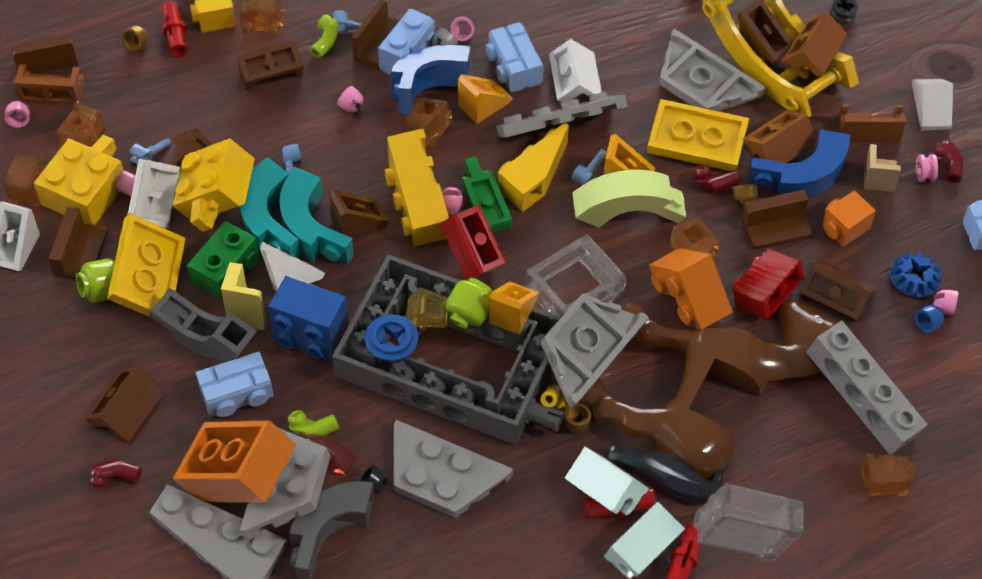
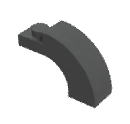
M171 288L166 291L149 314V317L175 334V341L202 356L219 361H231L237 358L257 331L232 312H229L225 317L211 315L196 307Z
M349 482L330 487L320 493L315 511L295 518L289 534L292 548H294L291 557V568H295L297 579L313 578L320 548L332 533L347 527L367 528L374 501L372 482Z

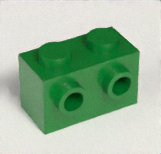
M225 221L187 265L191 283L222 300L221 287L229 263L243 264L244 273L248 268H253L257 263L259 251L256 237Z

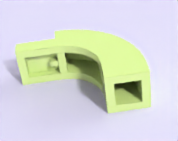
M624 170L605 174L592 179L573 192L576 219L598 228L613 217L630 211L653 212L676 223L686 218L683 192L670 187L668 175L655 171Z

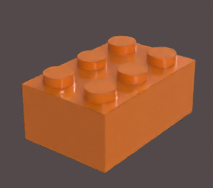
M270 420L204 422L175 473L173 480L192 496L205 502L265 503L273 493L274 485L282 470L287 466L296 444Z

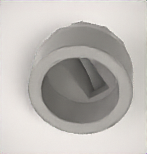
M439 28L432 38L431 45H457L458 42L455 36L448 30Z

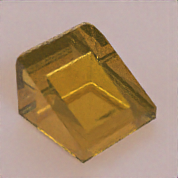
M419 288L408 299L407 319L415 327L445 328L448 316L445 303L448 297Z

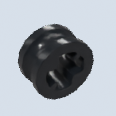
M834 0L830 15L837 23H851L858 11V4L855 0Z

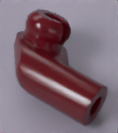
M944 140L942 143L935 144L934 154L937 155L938 159L946 158L948 162L946 180L951 183L960 182L964 158L951 141Z
M701 165L694 169L695 177L693 180L696 185L712 192H720L740 184V177L735 170L716 176L710 174L711 170L706 165Z
M117 459L95 464L91 468L89 482L92 486L99 488L107 486L108 478L118 477L137 483L140 479L142 468Z

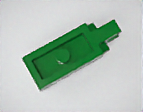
M476 156L464 159L466 176L462 177V182L471 208L480 205L492 233L513 228L512 217L493 172H489V170L482 171Z

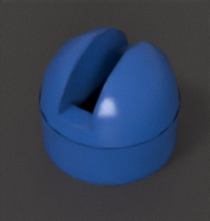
M929 305L916 311L915 321L923 332L931 333L939 329L943 324L944 314L942 311L939 312L938 307Z

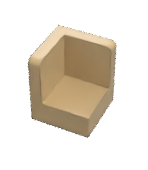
M870 144L864 163V190L895 192L901 174V166L897 165V160L876 159L877 145Z

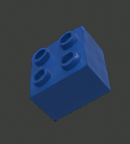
M285 275L268 306L274 341L282 347L288 349L296 348L304 351L315 359L332 361V355L348 328L346 297Z

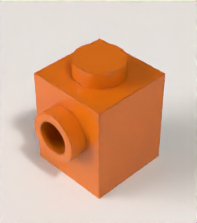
M854 190L842 199H835L828 204L825 209L822 227L830 238L835 239L844 247L871 228L876 210Z

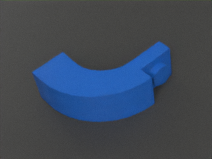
M432 46L413 51L399 59L391 70V97H393L394 102H399V114L411 115L416 96L427 88L435 86L458 87L460 75L470 74V46Z
M820 130L814 154L798 163H782L753 158L748 184H757L758 188L764 190H777V196L805 190L808 199L816 197L833 186L841 175L851 135Z

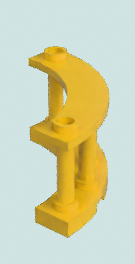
M702 0V8L705 15L710 18L719 38L735 62L746 75L766 87L765 93L787 110L790 109L807 114L810 117L812 113L808 99L832 83H838L848 88H852L859 83L853 57L837 51L824 75L805 88L789 83L799 74L790 67L777 75L763 62L765 59L755 54L741 35L739 24L735 25L727 8L729 4L736 0ZM763 0L789 38L794 42L804 23L796 13L792 16L790 15L782 0Z

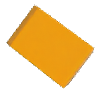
M463 74L458 78V106L476 124L509 104L513 99L494 80Z
M611 135L605 158L604 175L624 170L655 171L653 165L618 135Z
M510 281L492 291L489 298V324L520 335L538 299L539 292Z

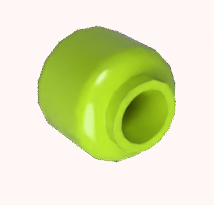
M106 258L82 265L80 272L76 274V284L82 298L86 297L91 303L108 300L107 296L115 261Z
M472 277L468 281H458L445 303L447 311L451 314L449 320L463 329H467L468 325L474 327L481 326L489 314V298L492 289L485 283Z

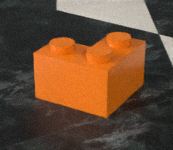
M678 248L649 264L653 274L651 275L653 286L660 293L675 297L679 306L677 308L679 318L687 326L704 329L733 313L711 254Z

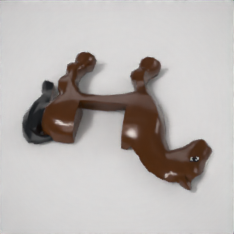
M798 300L784 301L775 312V319L784 332L785 342L764 340L743 329L704 328L700 330H675L665 328L647 319L634 335L640 347L646 349H671L683 354L685 365L676 397L662 408H637L617 400L605 389L602 380L598 378L578 403L586 405L593 412V417L597 420L618 427L632 438H650L656 444L657 452H645L613 443L605 455V459L616 466L633 470L656 489L689 504H705L721 498L723 493V468L727 465L734 452L735 442L729 431L721 424L690 410L707 374L760 396L769 381L815 375L821 370L806 352L818 336L836 325L837 322L812 311ZM629 301L624 308V311L635 315L639 312L644 313L641 306L632 301ZM856 337L859 342L862 341V338Z

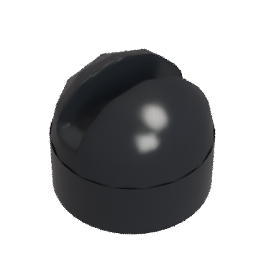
M371 465L363 473L359 482H372L373 494L377 495L384 491V486L387 485L388 480L386 474L381 469Z

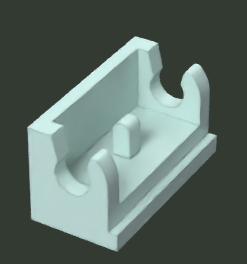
M584 447L565 477L569 482L615 514L621 508V512L625 515L631 513L642 495L646 494L649 489L603 456L587 447Z
M657 502L611 546L604 557L627 578L631 579L634 575L637 577L685 528Z

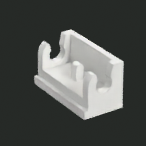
M139 159L128 215L131 213L160 227L169 228L175 188L178 184L181 167Z

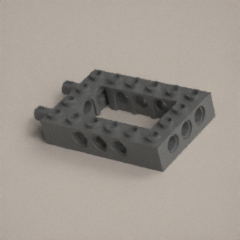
M388 254L332 355L334 376L517 445L526 424H529L530 421L558 432L560 428L558 425L562 424L565 412L545 407L543 404L538 403L537 400L552 371L540 341L561 317L533 307L520 335L489 324V314L481 326L474 327L468 325L467 329H463L449 320L451 314L445 307L449 295L460 280ZM413 309L425 314L429 320L516 351L517 358L511 371H506L504 385L497 399H495L494 389L487 382L480 380L478 383L457 375L455 370L449 369V371L427 364L425 359L420 357L417 360L408 356L406 361L399 359L393 364L383 359L379 362L376 356L372 353L369 354L365 343V333L368 326L381 316L390 314L402 316L405 311L408 312ZM385 332L386 343H388L391 336Z

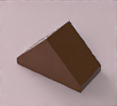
M763 0L755 1L738 13L740 33L757 56L773 63L788 52L793 42Z
M334 189L329 193L331 219L339 233L353 239L381 228L388 223L376 199Z

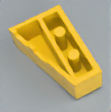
M424 128L387 137L389 168L384 170L388 187L394 186L396 192L393 193L396 211L402 210L404 216L401 218L404 235L411 236L414 247L447 239L440 223L449 218L440 184L436 183L431 169L434 166L432 156L427 157L425 152L426 135Z

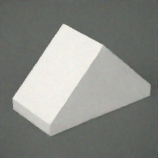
M943 79L912 80L911 84L920 129L951 130L953 83Z
M0 202V266L20 271L40 233L32 209Z
M264 242L260 246L275 291L278 290L285 275L306 283H312L321 280L325 274L320 269Z

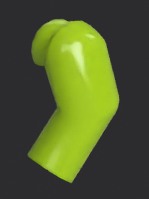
M327 14L323 15L318 21V27L324 30L322 37L310 47V53L317 59H320L336 42L339 24L335 18L332 19Z
M297 410L288 417L289 429L292 433L310 440L318 439L339 429L338 422L333 414L313 421L306 418L303 411Z

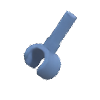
M343 10L333 12V18L339 24L337 32L339 34L345 33L349 29L357 30L362 24L349 21L347 13Z
M167 138L147 149L139 144H135L129 151L134 155L130 160L137 165L139 159L151 161L152 155L170 146L172 142Z
M298 144L288 145L282 149L283 161L288 173L293 169V163L301 161Z
M601 149L588 167L581 164L578 165L573 172L572 180L580 185H584L594 179L596 175L595 170L607 152Z

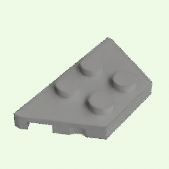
M674 29L672 31L660 75V86L691 106L714 111H721L764 95L766 88L764 85L678 30Z
M583 293L540 341L564 397L571 408L579 402L649 318L646 314L639 312L635 315L621 310L620 305L611 302L604 303L596 297Z
M396 420L394 423V492L456 518L468 510L472 503L479 502L489 495L493 487L503 480L505 482L509 481L513 476V468Z
M278 428L296 445L290 455L287 466L282 470L274 485L273 493L266 502L248 503L240 528V533L245 540L254 538V530L270 523L276 528L288 523L294 517H301L316 510L331 456L325 446Z

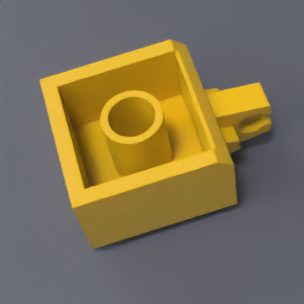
M102 135L92 147H88L68 138L34 182L40 204L63 215L67 207L80 209L83 223L96 225L119 194V191L116 190V183L120 174L124 172L122 162L112 157L116 152L114 139Z
M230 138L185 155L181 164L182 168L178 184L175 188L172 206L189 218L190 223L197 226L202 232L212 229L218 213L245 204L255 158Z

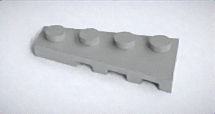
M604 91L589 95L590 101L579 104L578 99L560 103L561 109L554 111L550 110V106L532 110L533 116L522 119L521 114L503 118L504 124L496 125L498 136L509 137L541 129L549 124L556 125L574 120L575 117L581 118L601 114L606 109L628 107L626 95L607 96V92Z
M168 484L150 510L151 518L182 544H186L196 553V556L220 572L224 579H268L288 546L287 539L263 528L254 530L255 537L245 540L240 533L243 519Z

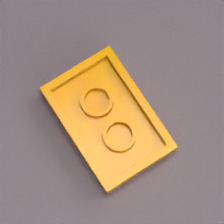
M660 99L647 145V153L727 171H737L749 118Z
M130 213L123 221L107 299L149 317L151 310L169 288L176 291L186 238Z

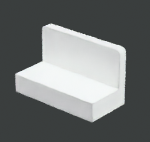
M569 39L549 54L558 101L573 100L581 93L589 96L602 92L595 56L592 51Z

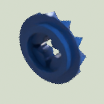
M920 251L916 254L906 252L902 257H896L890 271L891 280L895 287L902 293L912 297H925L933 294L939 288L943 277L940 273V265H936L933 262L932 256L929 258L921 256ZM912 268H915L917 272L923 271L922 277L919 278L916 274L911 275Z
M395 314L384 315L375 319L368 326L365 333V343L369 354L372 353L376 356L379 362L383 359L390 361L392 364L399 359L406 361L409 354L416 352L419 340L415 325L406 317ZM385 332L392 338L398 337L397 347L391 342L386 343Z

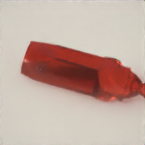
M303 432L299 433L300 437L327 448L331 455L328 467L337 473L346 475L354 466L357 460L355 455L328 436L316 433L305 435Z

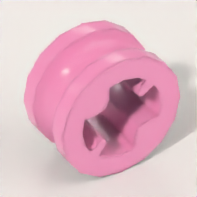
M923 154L917 156L916 176L919 182H924L927 178L931 182L937 180L938 161L935 154H930L927 158Z

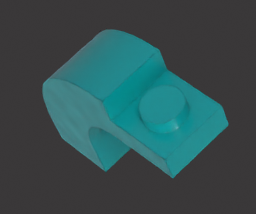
M266 157L252 170L244 205L240 206L244 231L256 237L260 254H262L260 246L264 242L299 259L301 257L299 239L271 217L272 210L280 202L281 189L289 173Z
M293 167L284 181L280 193V211L283 227L299 239L301 256L314 263L319 254H323L330 261H339L348 265L354 256L352 238L319 224L311 216L323 197L321 178Z

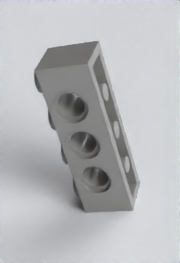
M840 321L818 336L806 353L890 456L915 439L928 425L843 321Z

